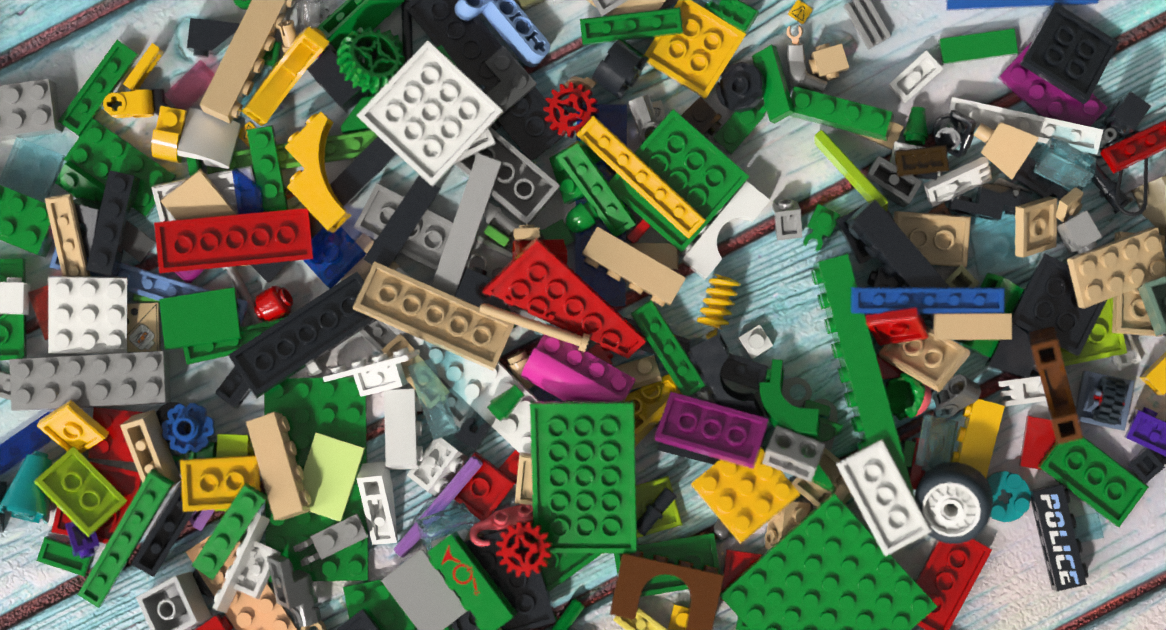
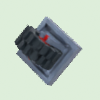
M1083 371L1075 407L1079 422L1125 431L1135 381Z

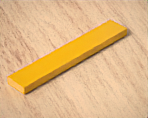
M595 116L576 134L688 239L706 221L702 215Z

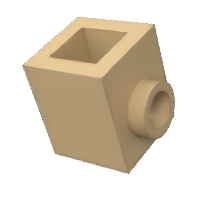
M829 43L815 47L816 51L810 56L811 60H808L811 74H816L817 78H824L825 81L837 79L840 77L839 73L846 72L849 69L842 43L831 47Z

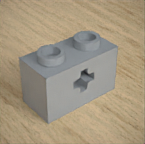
M1087 210L1057 225V234L1068 253L1077 251L1078 254L1086 252L1096 247V240L1102 237Z

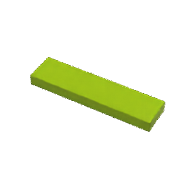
M820 130L814 135V144L866 201L875 199L885 211H888V200L824 131Z

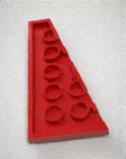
M537 237L483 288V293L498 297L511 306L520 307L528 311L529 314L557 327L566 328L580 336H583L584 333L589 334L590 340L626 358L633 355L646 342V338Z

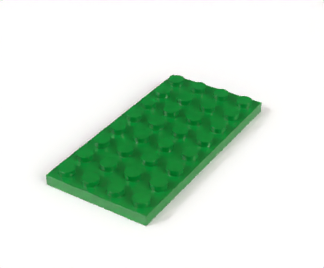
M342 377L324 382L323 378L286 379L264 394V415L276 412L283 414L287 418L290 427L288 435L290 441H293L297 450L295 459L297 465H300L302 471L304 470L315 433L365 448L342 521L358 514L368 535V524L357 482V476L362 464L367 463L366 395L360 396L354 377ZM268 498L266 499L265 514L266 518L270 519L266 527V546L281 552V556L288 558L292 563L293 571L302 570L310 574L312 581L369 580L368 537L324 559L319 558L302 567L300 561L309 555L312 556L318 553L314 543L300 552H295L293 547L340 521L313 512H306L285 520H274ZM271 575L267 582H272Z

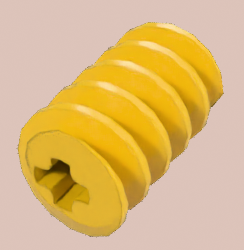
M713 274L717 278L709 279L708 282L714 288H707L705 291L711 298H704L702 301L708 307L700 308V312L705 317L697 318V322L723 330L720 328L721 325H729V322L723 317L732 315V312L726 307L735 306V302L729 299V297L738 296V293L732 287L741 286V283L729 277Z

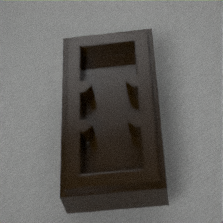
M946 145L897 150L894 152L897 177L949 171Z

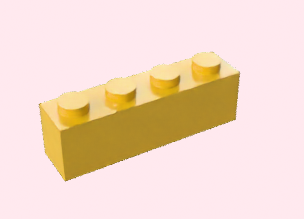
M978 399L964 408L963 417H966L963 427H959L956 441H959L958 450L953 451L950 462L967 464L977 469L985 478L987 477L1004 405Z

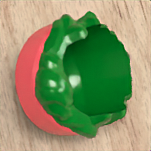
M901 373L900 377L887 381L885 391L891 413L897 416L898 420L904 418L912 419L922 414L928 408L931 401V389L929 386L906 373Z

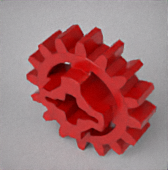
M573 82L569 83L568 88L560 84V91L557 92L552 89L551 92L554 97L552 99H545L550 105L543 108V111L549 113V116L544 119L546 122H553L550 129L553 131L558 129V135L562 137L567 132V136L573 138L574 132L578 133L593 117V114L599 113V109L593 107V105L598 103V100L596 98L590 99L593 92L591 90L584 92L585 86L582 84L577 89ZM570 94L569 98L561 101L564 96ZM584 100L587 105V112L584 111L582 106ZM563 107L575 108L580 114L569 113ZM556 109H558L560 113L559 121L556 116ZM582 120L581 123H579L576 126H573L575 122Z
M522 520L517 522V528L512 524L508 525L509 533L502 531L500 535L504 540L496 542V545L502 547L501 550L496 552V555L503 556L504 558L500 565L507 563L509 565L507 572L509 573L515 569L517 577L523 571H525L527 577L532 575V570L538 574L541 571L540 565L545 567L548 565L545 557L552 556V552L547 550L552 545V542H546L545 540L549 533L541 534L542 526L538 525L536 528H533L532 521H528L526 526H524ZM528 533L534 535L537 538V541L529 537ZM516 534V542L508 546L510 538ZM522 544L530 549L526 554L524 550H519ZM541 551L538 560L533 563L534 553ZM511 557H515L517 560H519L520 564L516 563Z

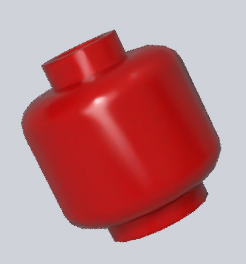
M274 285L256 296L254 310L260 319L274 321L287 316L291 312L294 303L293 298L286 288Z

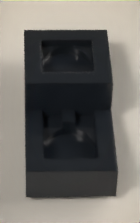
M1144 447L1128 465L1146 484L1165 468L1166 456Z

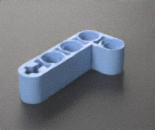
M458 0L455 4V13L462 20H472L482 13L526 66H537L550 51V44L514 0Z

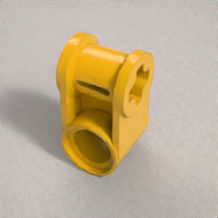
M148 89L113 92L104 98L103 107L114 118L154 116L152 90ZM115 100L122 104V106H118L117 111L111 107V105H115Z

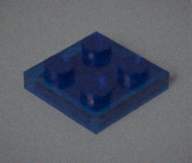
M342 226L334 233L324 227L312 239L314 259L303 261L328 288H332L367 253Z

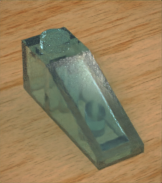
M431 358L408 366L433 440L458 432L434 359Z

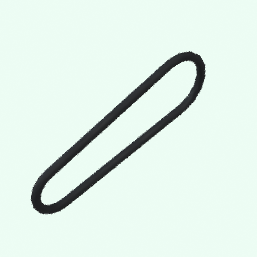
M1134 130L1133 132H1131V133L1125 135L1124 139H1126V138H1128L1130 135L1136 134V133H1138V132H1140V131ZM1148 158L1144 159L1143 206L1137 212H1128L1119 203L1123 170L1119 171L1115 202L1118 209L1128 216H1137L1146 210Z

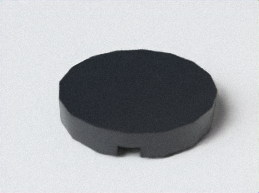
M746 62L735 63L726 68L721 74L720 82H717V97L721 104L732 112L742 113L757 106L763 98L766 89L765 77L762 72L754 65Z

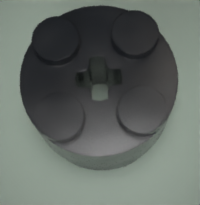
M619 38L607 52L608 55L604 61L602 60L598 65L592 80L621 100L629 90L627 86L633 87L639 79L640 74H638V70L642 71L650 58Z

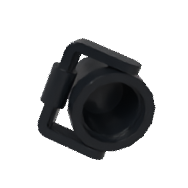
M951 110L950 113L939 116L933 124L932 131L936 145H946L947 153L955 157L964 156L974 138L976 121L956 110Z

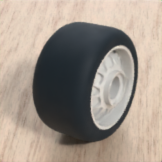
M959 462L942 463L931 468L919 481L914 495L915 502L931 530L928 535L938 541L950 544L964 543L977 537L987 526L993 507V494L987 479L977 469ZM947 503H954L958 507H950L947 505Z

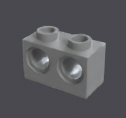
M776 426L762 464L811 482L825 444L818 442L816 439L807 438L788 429Z

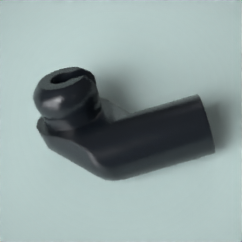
M153 89L154 113L159 116L160 106H170L165 103L164 89Z

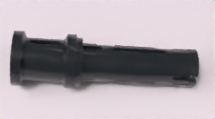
M1073 150L1069 156L1074 159L1100 190L1098 192L1099 196L1105 198L1114 208L1113 212L1117 214L1120 211L1115 202L1117 181H1112L1089 153ZM1120 189L1119 203L1124 208L1133 199L1132 197H1127Z

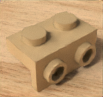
M793 501L768 521L765 534L766 549H770L809 514L810 503Z

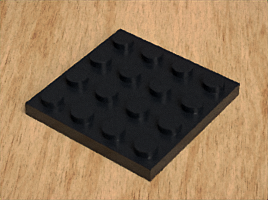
M508 529L478 537L480 540L490 541L491 544L489 546H478L470 539L464 541L517 611V614L500 627L502 630H530L557 621L542 568L538 574L532 570L530 577L526 576L525 571L517 577L515 569L509 573L507 572L509 566L507 563L500 565L504 558L503 556L496 555V552L502 549V547L496 545V542L504 540L500 533L502 531L509 533ZM516 534L510 538L508 546L516 542ZM524 544L519 547V550H524L525 554L530 550ZM537 553L533 555V563L538 560ZM511 557L516 563L520 564L519 560H517L515 557ZM467 611L452 622L453 630L480 629L476 625V617L471 611Z

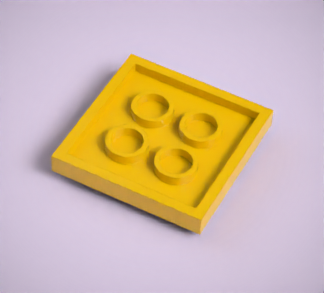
M678 0L674 8L680 7L683 34L655 37L644 55L650 58L648 61L649 65L706 99L746 34L692 0Z
M762 448L760 449L754 469L720 459L691 483L695 491L740 544L800 496V492L781 470L762 464L765 457V452Z

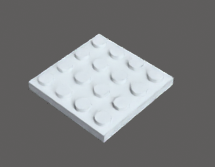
M427 41L388 84L362 109L357 117L433 187L503 113V110Z

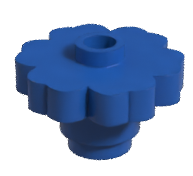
M190 403L187 407L184 404H177L168 411L167 416L169 420L162 423L163 438L171 440L170 448L172 450L178 451L181 454H186L190 450L199 453L203 448L209 446L210 441L208 437L214 435L215 427L214 419L207 417V409L205 407L199 406L197 403ZM190 423L192 430L190 433H187L185 427Z

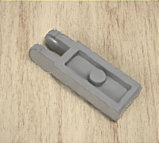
M358 514L310 536V539L293 548L295 552H300L314 543L318 553L303 558L300 561L303 567L319 558L324 559L367 538L368 535Z

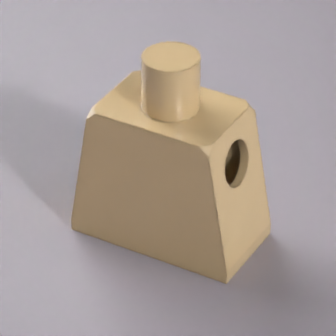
M981 122L974 133L975 137L986 143L981 153L1011 179L1014 178L1039 139L1035 135L999 122L995 130Z

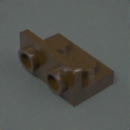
M701 96L681 115L703 136L707 132L712 135L721 126L719 121L722 115L720 113L717 114Z

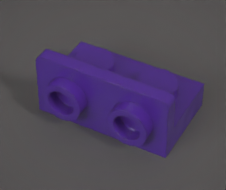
M1144 407L1142 411L1135 408V416L1124 437L1166 456V421L1156 418L1158 413Z

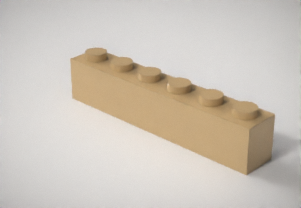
M296 0L251 1L200 103L203 112L230 124L234 117L237 118L240 115L243 107L241 102L244 96H248L252 91L254 85L252 80L256 73L259 74L265 63L263 58L266 52H270L275 44L276 38L274 36L279 29L278 24L286 20L287 16L285 14L289 7L292 8Z

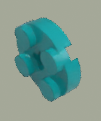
M999 471L986 478L993 494V507L990 516L992 519L1000 522H1012L1022 517L1028 511L1031 494L1027 483L1021 476L1008 471ZM1005 489L1006 493L1011 494V497L1008 499L1009 502L1006 504L1004 501L998 500V496L1001 495V490Z

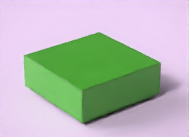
M488 225L485 229L484 234L503 248H506L510 243V239L492 225Z

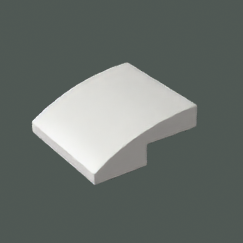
M190 108L177 149L178 156L201 159L204 161V165L229 169L241 130V124L234 120L230 124L203 112V110Z

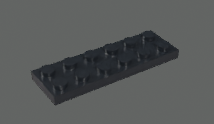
M358 272L353 273L228 355L256 398H259L377 320L353 309L364 285V281Z

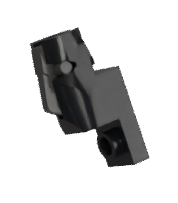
M998 178L994 183L990 182L979 186L975 203L972 202L970 197L958 195L957 199L953 198L949 201L948 210L997 222L1001 220L1003 211L1005 212L1004 214L1015 215L1016 206L1031 202L1032 192L1022 186Z

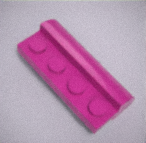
M545 334L536 349L534 348L521 375L522 378L563 401H625L636 382L635 378L589 352L578 350V346Z

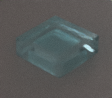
M1099 513L1075 517L1076 528H1074L1076 538H1079L1081 542L1104 538Z

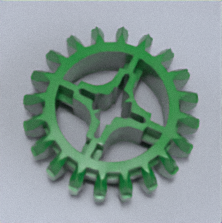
M360 27L356 32H350L342 40L341 46L337 50L338 58L336 64L341 66L339 73L346 74L345 81L351 80L353 88L360 86L362 93L369 89L372 95L377 90L380 92L404 66L406 58L401 55L403 48L396 47L397 40L391 41L389 33L384 36L381 34L380 29L373 32L371 27H368L365 31Z

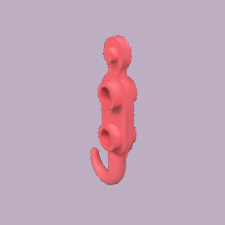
M520 504L494 512L491 516L475 523L470 528V540L478 546H489L491 544L490 541H483L477 537L479 532L484 530L508 529L507 526L510 524L516 526L520 520H522L523 524L528 521L533 523V506Z

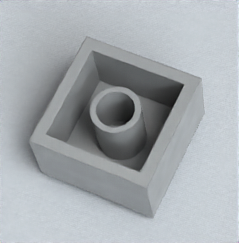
M191 572L176 575L136 597L150 630H190L212 618Z

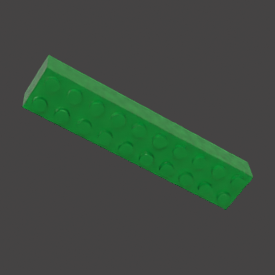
M845 254L819 261L813 265L814 269L811 270V277L814 285H818L821 294L817 295L820 309H825L827 319H824L827 334L832 333L834 341L831 344L834 359H839L841 368H837L840 382L845 383L847 388L844 398L847 407H852L854 417H851L854 432H859L861 439L860 442H857L858 449L860 451L882 439L915 500L871 336L866 324L865 314L851 313V287H857L849 256Z

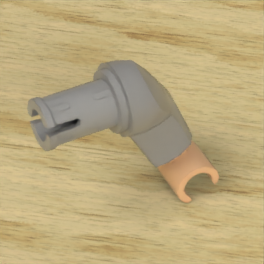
M790 25L787 28V35L792 41L788 42L787 68L791 86L793 88L794 86L802 87L824 94L828 81L809 74L806 67L804 41L799 40V37L803 34V28L799 25V34L794 36L791 33Z

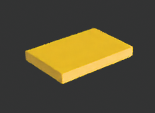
M256 455L180 460L183 512L228 509L246 483L260 491V474Z

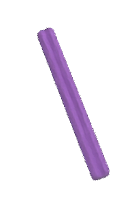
M472 456L395 546L394 551L402 558L405 557L483 464L477 457Z

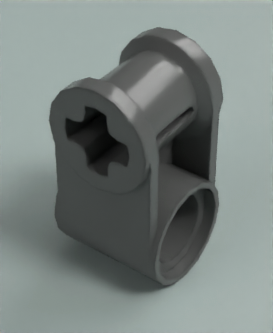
M962 374L954 375L940 392L931 389V399L935 402V414L938 418H948L955 415L961 409L976 402L981 394L979 384Z

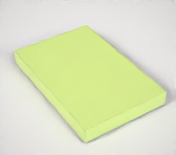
M315 433L303 470L304 479L302 480L304 489L309 492L311 504H309L311 511L309 512L342 521L365 448Z

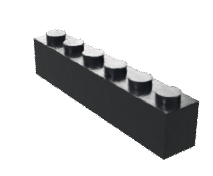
M875 199L867 201L846 221L850 226L848 228L850 233L865 243V249L868 254L875 259L877 258L883 264L882 270L889 277L895 278L899 283L898 287L951 288ZM920 313V314L923 315V316H927V317L930 319V321L932 322V323H931V327H932L933 330H934V314H973V313Z

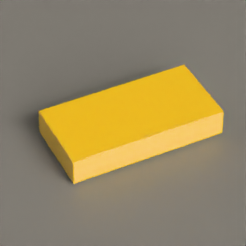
M152 43L123 85L130 90H139L163 56L164 51Z

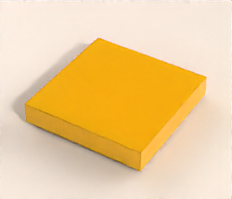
M72 400L40 419L37 424L38 428L64 450L69 451L74 446L81 454L104 440L109 433Z

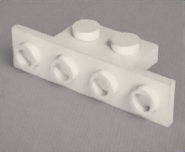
M408 348L394 351V356L388 357L387 353L373 357L371 362L361 359L351 363L352 366L346 368L345 364L331 368L332 373L324 376L323 380L327 382L354 375L360 396L401 387L407 384L400 362L410 360L419 355L420 351L419 349L409 351Z
M257 513L247 528L248 533L245 540L237 548V557L233 565L226 572V580L223 587L215 595L214 609L227 613L237 590L260 599L271 575L267 556L274 553L280 555L281 553L259 543L270 519Z

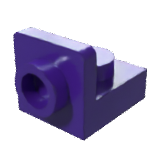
M73 521L66 523L65 527L73 549V557L80 555V558L83 559L95 555V551L100 546L96 531L87 537Z

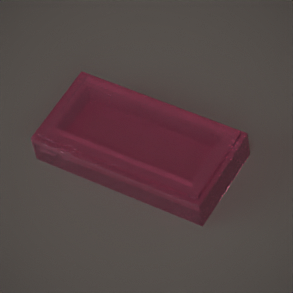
M200 60L164 95L178 109L187 110L207 91L215 74Z

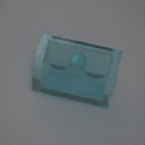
M1051 137L1036 158L1034 172L1069 190L1077 187L1082 191L1095 174L1097 159L1087 152H1082L1070 146L1065 141Z

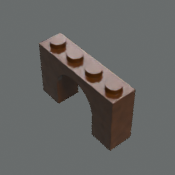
M1054 326L1028 332L1057 444L1082 439L1083 435Z
M637 551V553H622L610 615L635 620L644 585L655 576L669 574L684 581L690 592V605L684 629H713L724 576L718 573L719 568L704 565L702 570L693 568L694 563L679 560L678 564L668 562V557L655 554L653 559L643 557L644 552Z

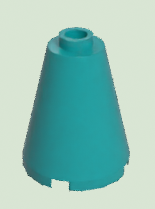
M33 451V455L28 454L0 503V513L4 514L5 510L12 512L11 517L34 523H39L41 518L44 524H48L51 499L34 483L41 474L52 466V460L48 459V454Z

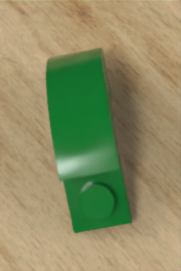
M772 359V367L767 368L766 382H760V396L767 418L775 428L778 426L807 438L816 439L819 442L821 421L819 409L798 408L784 399L782 395L785 371L783 360Z

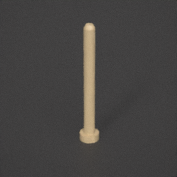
M486 303L481 304L479 309L483 314L579 346L578 350L585 352L590 338L589 334L584 333L583 336Z

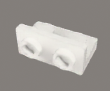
M437 434L424 451L423 461H419V469H411L407 476L427 492L438 497L456 473L465 465L468 457Z

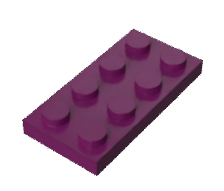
M1032 41L998 77L1001 82L1039 116L1091 127L1108 108L1093 93L1088 102L1082 104L1021 66L1020 63Z
M670 392L655 434V441L754 469L769 425V419Z

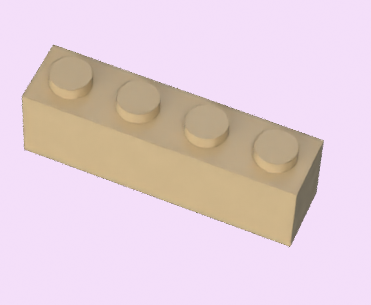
M599 227L596 228L582 252V255L586 257L584 262L596 269L599 265L608 270L606 273L608 276L617 281L623 278L630 283L629 288L639 294H642L643 291L652 295L650 300L664 307L665 303L669 306L671 305L686 279L684 276Z
M273 412L247 421V428L274 520H285L311 511L309 506L311 498L302 483L304 474L295 459L297 450L294 442L290 441L288 435L290 427L287 418L281 413Z

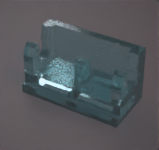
M464 503L416 520L421 542L426 546L427 551L432 549L431 541L452 534L455 531L463 529L470 531V528L474 525L473 517Z

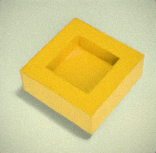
M673 605L668 625L669 630H685L689 607Z

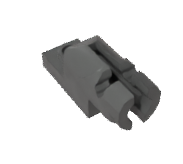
M277 553L267 556L277 604L291 610L295 625L299 623V627L318 623L321 620L319 607H314L318 600L315 595L311 575L302 570L293 571L290 560Z

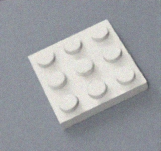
M49 276L48 353H127V277Z

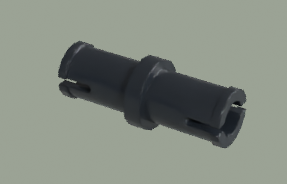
M664 487L652 504H647V510L637 520V531L643 536H646V533L658 519L661 520L664 517L663 513L677 498L671 490Z

